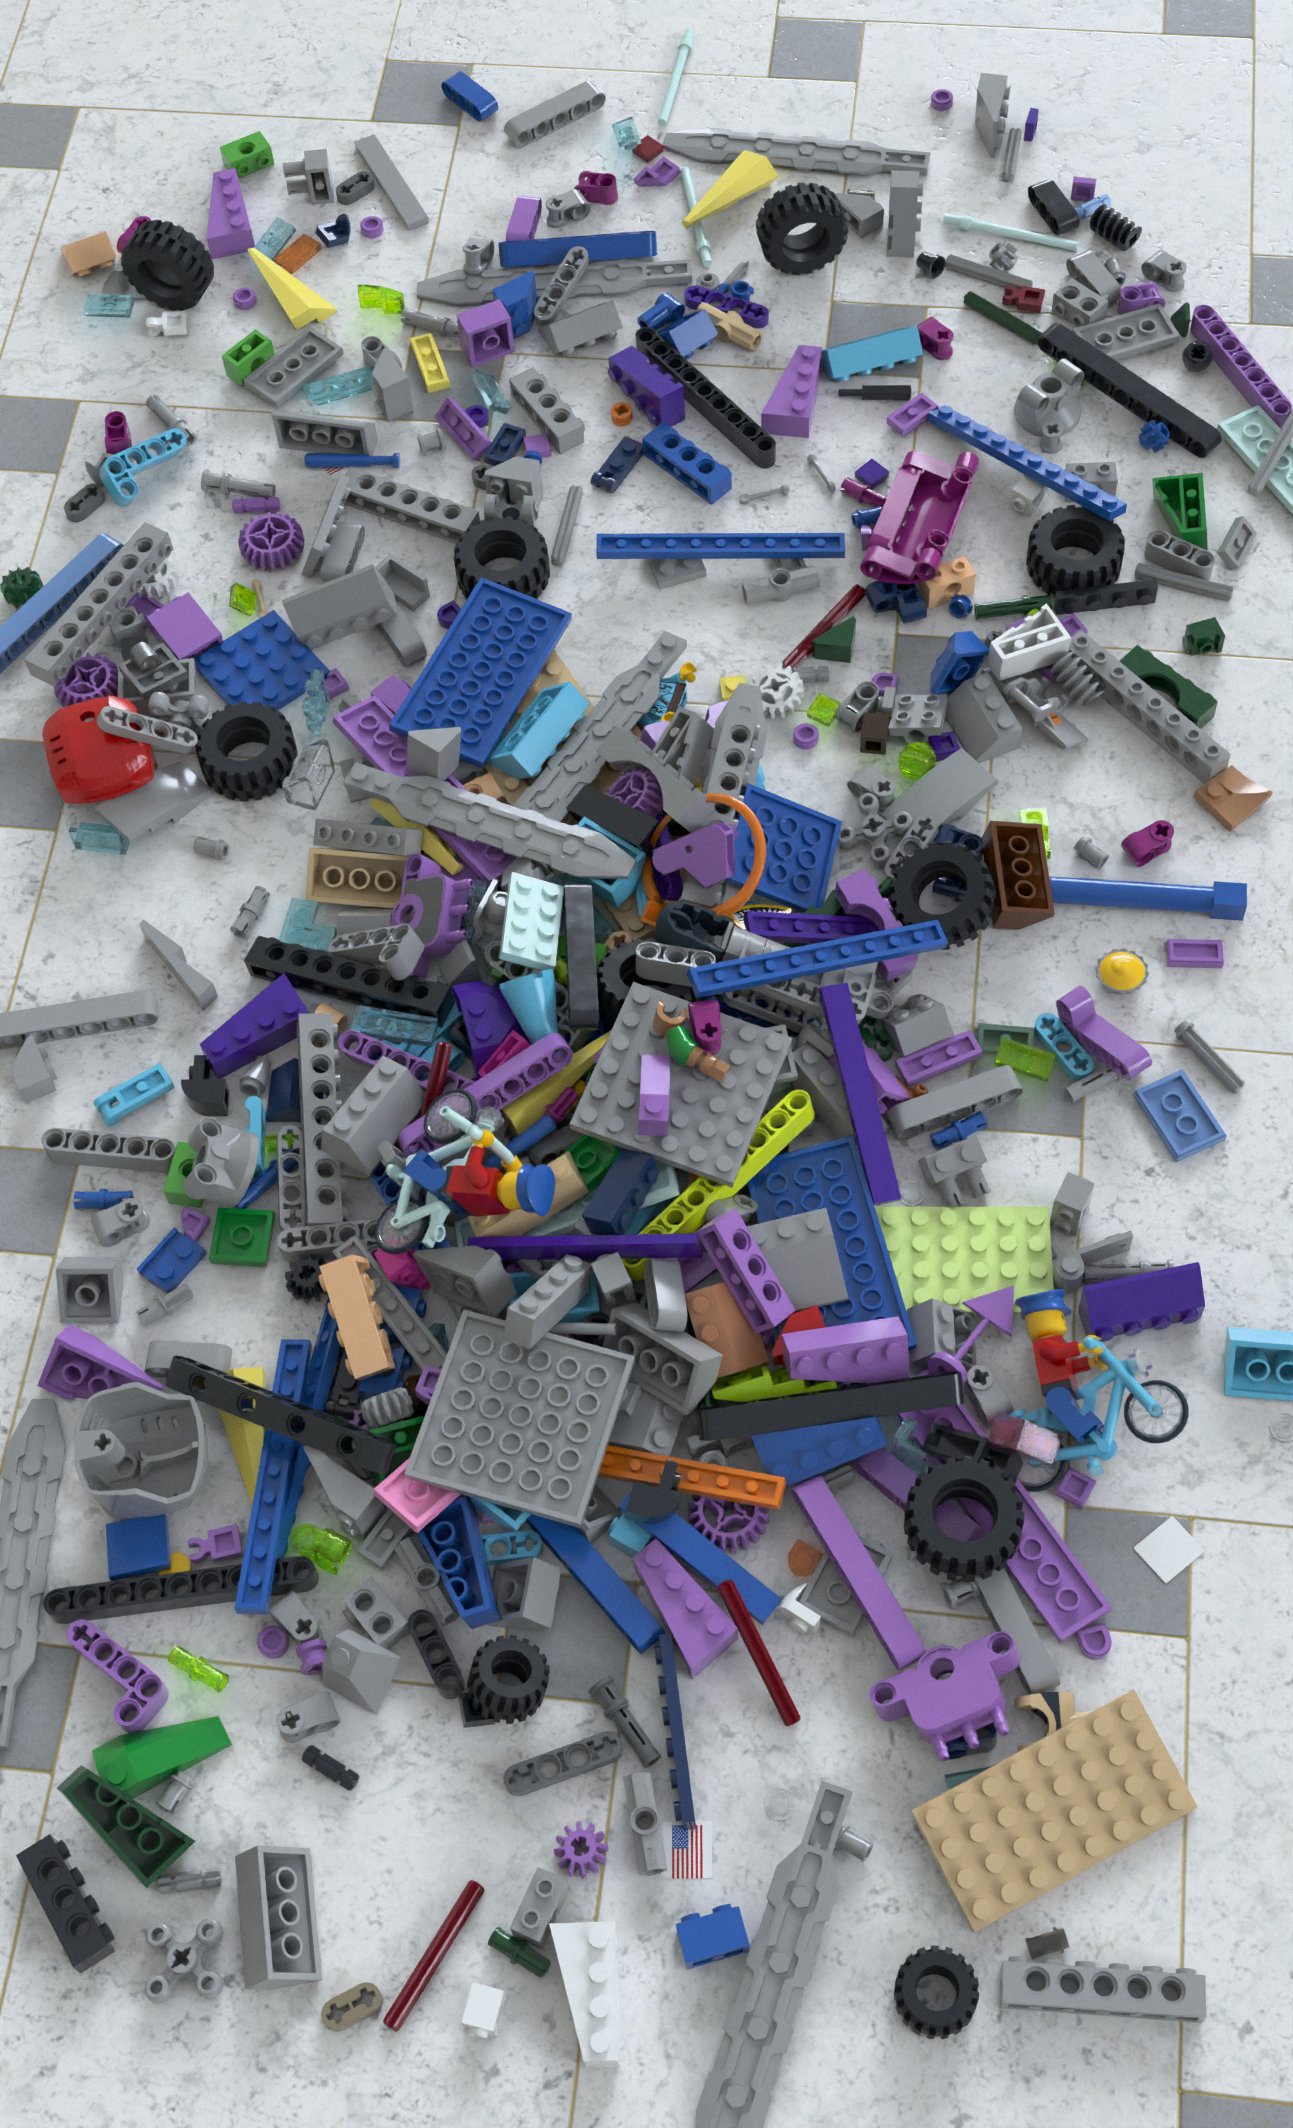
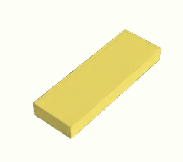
M432 333L409 338L427 392L431 393L450 388V381Z

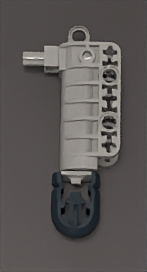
M676 901L666 905L656 919L655 935L659 943L711 952L716 958V963L790 949V947L733 926V918L725 915L718 917L715 911L687 901ZM707 934L716 936L713 944L704 942ZM878 962L736 990L738 991V998L732 997L733 991L722 993V998L726 1005L776 1025L785 1024L786 1029L800 1033L806 1025L807 1019H815L820 1025L819 1029H825L827 1023L819 994V988L822 986L848 983L858 1024H860L865 1015L876 1019H883L893 1007L892 997L888 993L874 988L875 971ZM747 996H752L749 1002H746ZM755 1000H765L768 1003V1008L764 1009L757 1006ZM873 1000L882 1001L886 1009H877L873 1004ZM774 1005L777 1006L775 1013L772 1012ZM785 1010L790 1012V1018L785 1017ZM799 1015H802L803 1018L800 1022H798Z

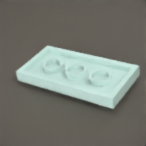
M514 872L511 873L508 882L499 959L542 971L551 968L554 970L556 966L564 886Z

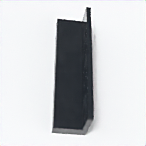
M584 785L566 807L577 824L583 817H586L646 853L647 859L650 860L653 857L652 850L654 848L648 841V837L659 825L657 819L588 785Z

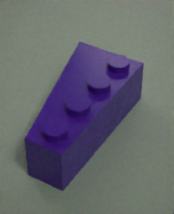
M633 346L608 358V375L610 379L618 383L623 393L634 401L639 411L642 410L647 415L652 425L658 426L663 422L671 428L685 420L684 385L680 382L674 384L672 382L674 381L673 377L670 374L663 375L657 364L650 365L649 359Z
M284 973L200 1043L203 1055H206L209 1066L217 1079L235 1072L255 1061L258 1056H264L297 1038L296 1024L298 1015L310 1013Z

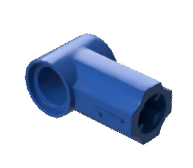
M664 292L657 298L655 306L637 318L638 325L641 328L649 327L656 331L667 322L671 321L673 323L683 317L685 305L668 292Z

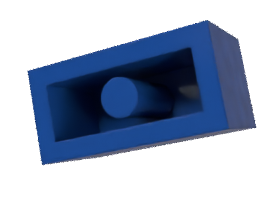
M724 1904L713 1908L712 1914L700 1917L699 1913L689 1914L681 1918V1923L675 1924L687 1970L749 1952L750 1945L739 1906L732 1908L731 1904Z

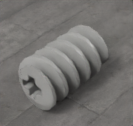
M1073 650L1056 662L1050 673L1060 672L1056 681H1066L1062 687L1063 691L1072 689L1068 697L1070 699L1078 697L1074 706L1085 707L1105 691H1095L1099 683H1089L1093 674L1083 675L1087 666H1077L1081 658L1076 657L1072 659L1071 656L1075 651Z

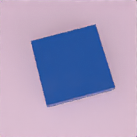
M166 1514L132 1518L106 1524L108 1574L111 1581L171 1569L168 1519Z

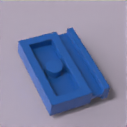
M174 1227L138 1266L137 1271L141 1276L143 1275L147 1278L149 1282L168 1294L178 1287L204 1258L207 1252L202 1246L185 1234L180 1233Z

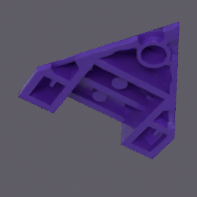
M482 981L452 986L458 1012H462L467 1031L476 1081L482 1078L477 1072L512 1030L530 1043L500 988ZM557 1015V1024H558V1022H559L560 1019H561V1017L558 1016V1015Z

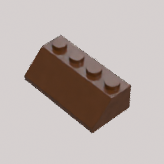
M990 821L982 839L984 862L993 879L994 889L997 894V902L993 904L995 908L992 917L993 928L1020 930L1053 917L1055 913L1042 824Z

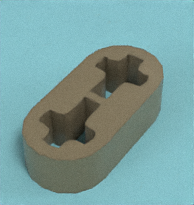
M361 1983L327 2001L322 2008V2021L332 2031H343L377 2013L382 2006V1993L372 1983ZM364 1991H368L370 1995H376L371 1999L372 2006L367 2008L365 2004H360L354 2007L355 2003L363 1999L362 1993ZM337 2006L339 2010L350 2007L351 2010L341 2015L342 2021L340 2023H337L334 2019L329 2020V2017L333 2015L332 2009Z

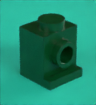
M1216 617L1188 624L1185 635L1182 637V644L1191 656L1206 654L1211 650L1220 653L1222 652L1225 634Z

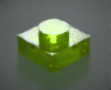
M235 582L230 587L229 607L250 617L256 610V592Z
M819 693L807 709V717L829 727L835 719V712L841 702Z

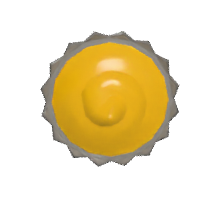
M1125 948L1121 950L1113 949L1111 952L1104 953L1103 957L1098 959V965L1095 967L1096 977L1100 980L1101 985L1110 992L1119 995L1140 990L1142 985L1147 983L1146 978L1149 975L1147 971L1148 964L1144 962L1143 957L1138 956L1135 951H1127Z

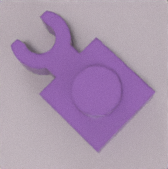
M237 1524L207 1531V1540L191 1538L187 1541L189 1548H201L199 1553L190 1555L191 1562L195 1564L203 1562L207 1556H211L214 1563L244 1556L240 1530Z

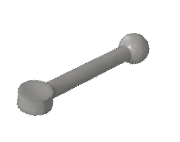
M810 454L807 458L808 463L813 464L827 484L828 490L830 492L835 491L836 487L833 481H830L816 461V456Z
M782 485L781 488L753 495L742 494L740 502L748 504L753 499L779 493L788 494L790 488L788 485Z

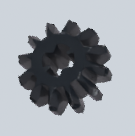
M312 1253L308 1260H304L299 1255V1263L290 1262L289 1267L291 1271L285 1272V1279L288 1281L286 1288L288 1292H292L293 1298L296 1300L303 1297L306 1304L310 1302L311 1298H315L316 1301L320 1302L321 1293L328 1295L327 1291L325 1292L322 1289L319 1281V1275L322 1274L319 1266L327 1264L326 1260L323 1257L316 1260L315 1255Z

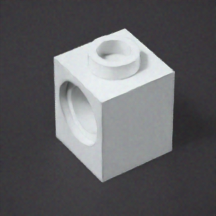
M1024 475L1012 488L1010 506L1030 517L1047 499L1048 487Z
M472 1982L461 2022L463 2027L468 2029V2035L487 2040L488 2035L497 2037L507 1998L504 1990Z

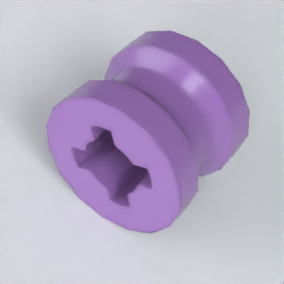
M324 1639L310 1640L296 1648L297 1656L302 1660L300 1668L303 1675L323 1672L322 1664L326 1656L325 1650L327 1649Z

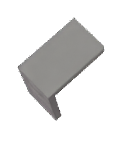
M389 554L376 566V569L394 592L395 600L414 612L430 597L427 578L395 556Z

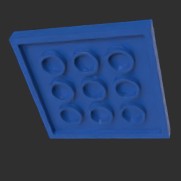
M274 610L225 639L221 644H217L194 658L196 671L226 705L232 704V706L239 705L238 702L246 701L247 704L260 702L262 706L269 705L274 707L275 711H278L324 682L330 672L308 646L303 645L299 641L295 632Z
M747 783V787H743L742 791L744 796L743 803L752 810L759 820L766 842L764 871L754 894L803 913L806 912L810 905L820 909L825 901L842 821ZM737 812L736 819L739 821L736 832L738 831V837L734 841L735 875L725 879L724 882L742 888L752 870L755 851L751 829L744 817Z

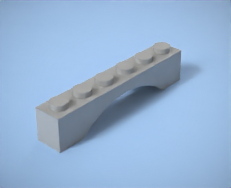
M615 726L596 752L624 775L628 769L634 770L637 766L640 768L646 767L651 770L661 786L663 810L689 832H695L713 810L705 802L709 797L698 788L692 791L691 789L694 785L684 776L678 779L677 777L680 773L669 764L664 767L666 761L655 752L650 755L653 750L641 740L637 744L638 737L628 729L623 733Z

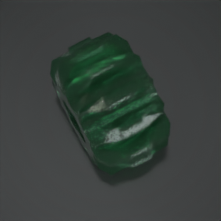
M18 566L16 571L9 570L8 575L2 576L0 590L5 601L17 608L20 605L23 606L44 585L36 571H32L29 567L22 570Z

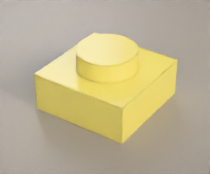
M745 675L719 678L722 702L730 699L739 683L746 684Z

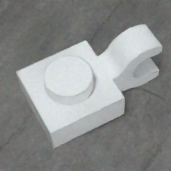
M185 311L162 312V318H146L148 336H158L162 331L164 336L187 334Z

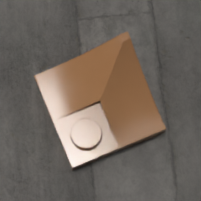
M1231 765L1198 788L1193 797L1230 832L1259 809L1271 797L1273 792L1253 782Z

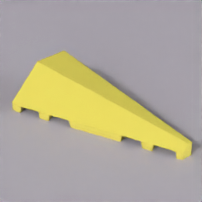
M744 150L683 219L682 225L686 229L734 206L738 200L770 186L779 175L766 156Z
M247 249L296 330L314 319L321 323L338 312L332 304L257 249Z
M376 798L372 799L369 805L393 826L423 830L421 849L449 873L456 875L464 868L463 864L458 863L454 858L456 852L451 847H448L447 843L430 825L424 826L403 819L392 804Z
M611 1030L575 1052L571 1062L566 1067L502 1108L514 1138L535 1123L547 1110L546 1106L548 1104L552 1105L566 1087H572L595 1064L593 1060L606 1043Z
M263 1367L236 1368L226 1372L266 1389V1374ZM253 1399V1407L255 1408L256 1403L255 1399ZM219 1409L252 1505L266 1428Z

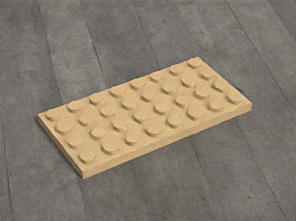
M1132 1689L910 1811L972 1932H976L1198 1807L1136 1691Z

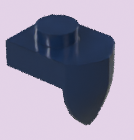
M341 214L337 217L336 221L317 226L315 233L327 248L348 243L351 234L348 214Z

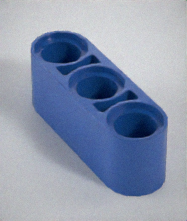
M461 71L441 83L445 96L478 122L498 111L499 107L495 97Z

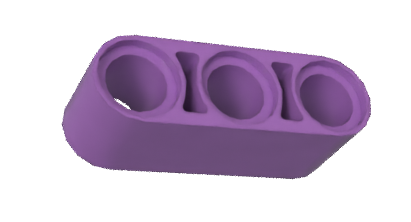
M518 195L506 232V241L534 239L542 211L541 198Z

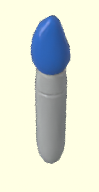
M742 261L726 280L719 285L717 292L727 294L729 288L746 271L749 261Z

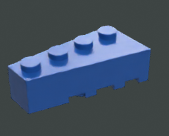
M878 1417L751 1435L766 1474L785 1477L786 1487L889 1445Z
M466 1496L456 1498L418 1533L462 1619L471 1629L499 1621L501 1618L476 1509Z

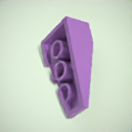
M70 1324L56 1337L37 1385L62 1398L72 1400L75 1397L88 1399L100 1391L132 1382H139L159 1391H162L164 1387L101 1340Z

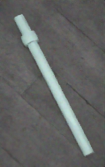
M692 28L686 29L684 37L680 40L678 46L679 54L658 119V123L661 126L667 123L687 54L691 52L694 34Z
M683 167L681 175L691 211L696 206L697 199L690 170L688 167ZM701 221L693 225L697 238L696 248L698 255L701 256L703 266L709 267L712 264L710 258L711 248L709 241L706 240Z
M945 213L943 217V223L960 226V229L963 230L975 229L1076 252L1079 242L974 220L972 216L963 215L960 217Z

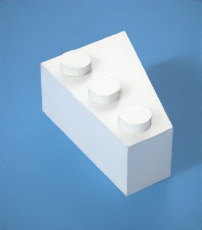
M1046 603L1034 616L1029 615L1024 619V623L1017 628L1012 627L990 643L987 665L998 681L1054 664L1066 656L1069 652L1071 637Z

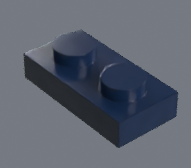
M503 423L483 455L484 463L497 466L512 459L522 444L523 437H526V430Z

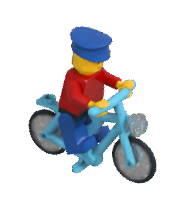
M1062 1289L1027 1295L1015 1300V1304L1021 1308V1318L1026 1321L1028 1335L1032 1340L1042 1395L1046 1398V1405L1048 1406V1408L1042 1407L1027 1414L1024 1409L1014 1411L1008 1415L1010 1421L1004 1423L1007 1431L1027 1423H1036L1035 1429L1024 1430L1016 1434L1006 1446V1448L1019 1451L1024 1463L1017 1478L1026 1491L1039 1492L1054 1486L1064 1474L1066 1462L1088 1459L1089 1462L1086 1466L1092 1476L1095 1477L1104 1473L1102 1465L1095 1457L1108 1461L1116 1456L1117 1444L1113 1438L1125 1387L1130 1392L1124 1406L1125 1422L1129 1430L1142 1441L1164 1443L1174 1439L1183 1431L1189 1417L1187 1400L1176 1386L1162 1380H1151L1139 1384L1135 1379V1375L1137 1378L1143 1375L1145 1378L1150 1376L1148 1370L1152 1369L1153 1366L1146 1351L1140 1353L1138 1348L1134 1349V1353L1128 1355V1359L1120 1361L1113 1356L1104 1343L1099 1341L1101 1338L1095 1335H1087L1082 1343H1078V1341L1067 1343L1063 1336L1067 1332L1064 1317L1071 1314V1309L1063 1301L1066 1291ZM1084 1351L1095 1355L1093 1358L1085 1356L1072 1359L1073 1357L1081 1356V1352ZM1094 1366L1100 1370L1108 1369L1078 1389L1075 1374L1090 1371L1091 1367ZM1114 1381L1103 1425L1094 1414L1098 1402L1097 1391ZM1080 1398L1084 1399V1405L1081 1409L1076 1401L1080 1400ZM1049 1430L1069 1432L1080 1445L1064 1448L1061 1441L1054 1434L1050 1433Z

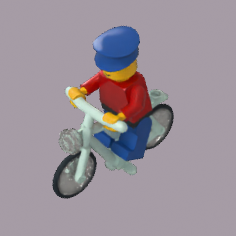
M462 1089L447 1091L437 1097L426 1111L424 1130L432 1141L450 1144L428 1154L420 1149L417 1154L409 1155L403 1171L397 1165L389 1164L387 1166V1175L402 1188L399 1200L387 1207L377 1221L375 1228L376 1243L386 1253L401 1254L416 1246L425 1234L422 1243L429 1248H433L435 1242H441L445 1237L446 1230L443 1223L450 1210L458 1215L465 1214L466 1216L474 1217L508 1214L511 1210H524L528 1213L536 1212L540 1216H545L549 1213L554 1198V1173L550 1166L544 1164L536 1167L530 1164L522 1165L518 1157H514L494 1137L492 1132L498 1131V1128L504 1124V1119L501 1117L499 1110L487 1106L485 1109L477 1111L476 1100L468 1091ZM476 1116L478 1117L477 1120H476V1123L478 1124V1126L473 1124L474 1121H475ZM470 1147L463 1159H454L444 1167L438 1163V1161ZM483 1148H488L502 1159L501 1164L507 1172L505 1175L496 1168L482 1166L481 1162L485 1152ZM421 1188L427 1192L426 1205L418 1200Z

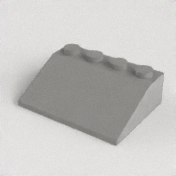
M826 1208L747 1226L795 1309L793 1313L814 1306L822 1307L849 1300Z

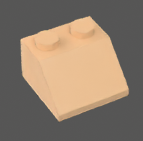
M106 231L67 244L61 248L62 255L72 275L78 273L79 277L92 273L90 268L99 266L100 269L112 266V261L116 259Z

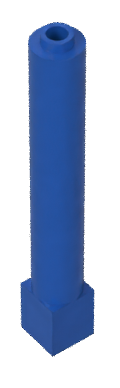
M1049 877L1053 903L1210 913V919L1243 921L1247 908V883L1214 881L1213 886Z

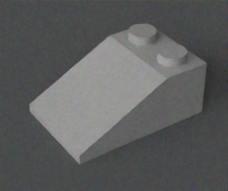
M478 1246L416 1250L413 1254L435 1294L494 1318L517 1294L511 1283V1276L504 1270L501 1264V1257L492 1249L485 1250Z
M305 1445L303 1448L336 1514L335 1518L341 1523L340 1529L352 1538L357 1535L365 1540L386 1512L384 1504L374 1495V1488L317 1449Z

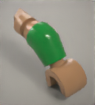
M660 1001L656 1007L653 1026L656 1032L666 1037L669 1054L672 1059L683 1067L688 1065L695 1068L697 1066L700 1072L722 1082L730 1065L710 1053H707V1055L703 1054L704 1050L697 1047L698 1043L692 1040L684 1027L687 1016L686 1009L680 1010L678 1018H670L664 1014L665 1005Z

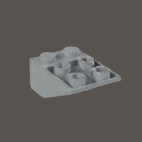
M981 73L977 88L975 126L990 157L994 158L996 149L1001 148L1002 135L999 134L1004 133L1006 119L1004 118L1008 117L1009 104H1007L1006 100H1009L1011 86H1007L1008 76Z

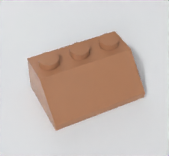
M725 1281L685 1294L686 1305L697 1340L723 1354L717 1378L769 1361L761 1332L755 1334Z

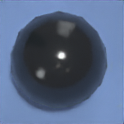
M1202 341L1188 344L1182 353V361L1185 367L1193 372L1205 370L1213 359L1210 346Z

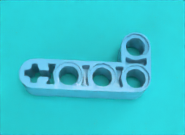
M176 428L170 429L121 451L104 462L99 471V476L116 504L127 506L136 497L139 487L133 477L134 475L165 462L181 452L187 442L184 432ZM149 448L155 450L157 456L151 454ZM128 458L135 459L138 465L132 464ZM108 467L114 468L117 474L111 473ZM120 488L126 489L130 495L123 494Z

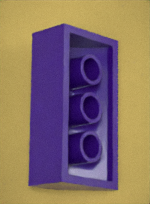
M1199 1262L1084 1286L1078 1312L1086 1336L1095 1335L1101 1338L1099 1341L1106 1342L1114 1336L1122 1334L1134 1336L1141 1333L1142 1330L1150 1328L1162 1330L1174 1323L1190 1324L1196 1322L1202 1317L1205 1308Z

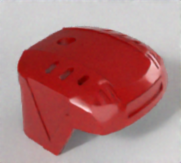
M115 696L87 700L60 708L45 722L42 737L50 768L49 772L59 796L65 803L88 804L113 799L144 786L154 778L155 767H158L150 744L107 733L97 725V717L106 706L139 714L135 705L129 700ZM87 718H94L89 722H84V720ZM129 723L132 729L136 731L141 730L136 723Z

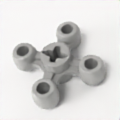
M155 692L149 698L148 709L153 715L160 716L158 720L187 727L197 735L198 731L203 729L202 724L206 721L203 718L208 714L210 703L206 697L195 695L189 702L178 700L170 704L168 695L163 692ZM154 730L157 736L161 738L166 737L162 731Z
M865 793L858 800V808L865 816L861 826L858 828L842 826L837 844L842 849H851L857 842L866 841L872 847L870 851L872 864L877 868H885L887 861L891 857L889 849L884 845L888 835L892 833L905 835L914 821L911 815L904 811L896 813L890 820H883L878 815L879 801L877 797L872 793Z
M213 1918L202 1920L197 1926L196 1935L187 1943L177 1942L173 1937L170 1927L164 1923H154L148 1928L145 1936L148 1945L156 1951H162L167 1956L165 1970L161 1974L149 1978L145 1984V1995L150 2001L156 2004L165 2003L172 1995L173 1986L181 1979H191L195 1983L198 1994L204 1999H215L221 1994L223 1990L222 1978L216 1972L208 1971L202 1966V1954L209 1947L216 1946L223 1938V1927L217 1920ZM214 1928V1933L206 1937L207 1930ZM163 1932L164 1935L162 1939L156 1941L155 1939L157 1934ZM183 1955L190 1961L186 1966L179 1961ZM214 1981L212 1988L205 1990L207 1982ZM158 1985H163L161 1992L155 1994V1988Z

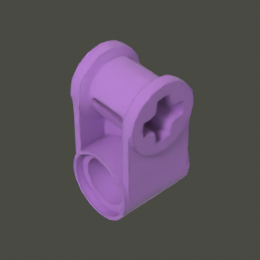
M1155 282L1126 286L1121 290L1117 313L1121 315L1159 303L1164 308L1165 300L1159 295V287Z

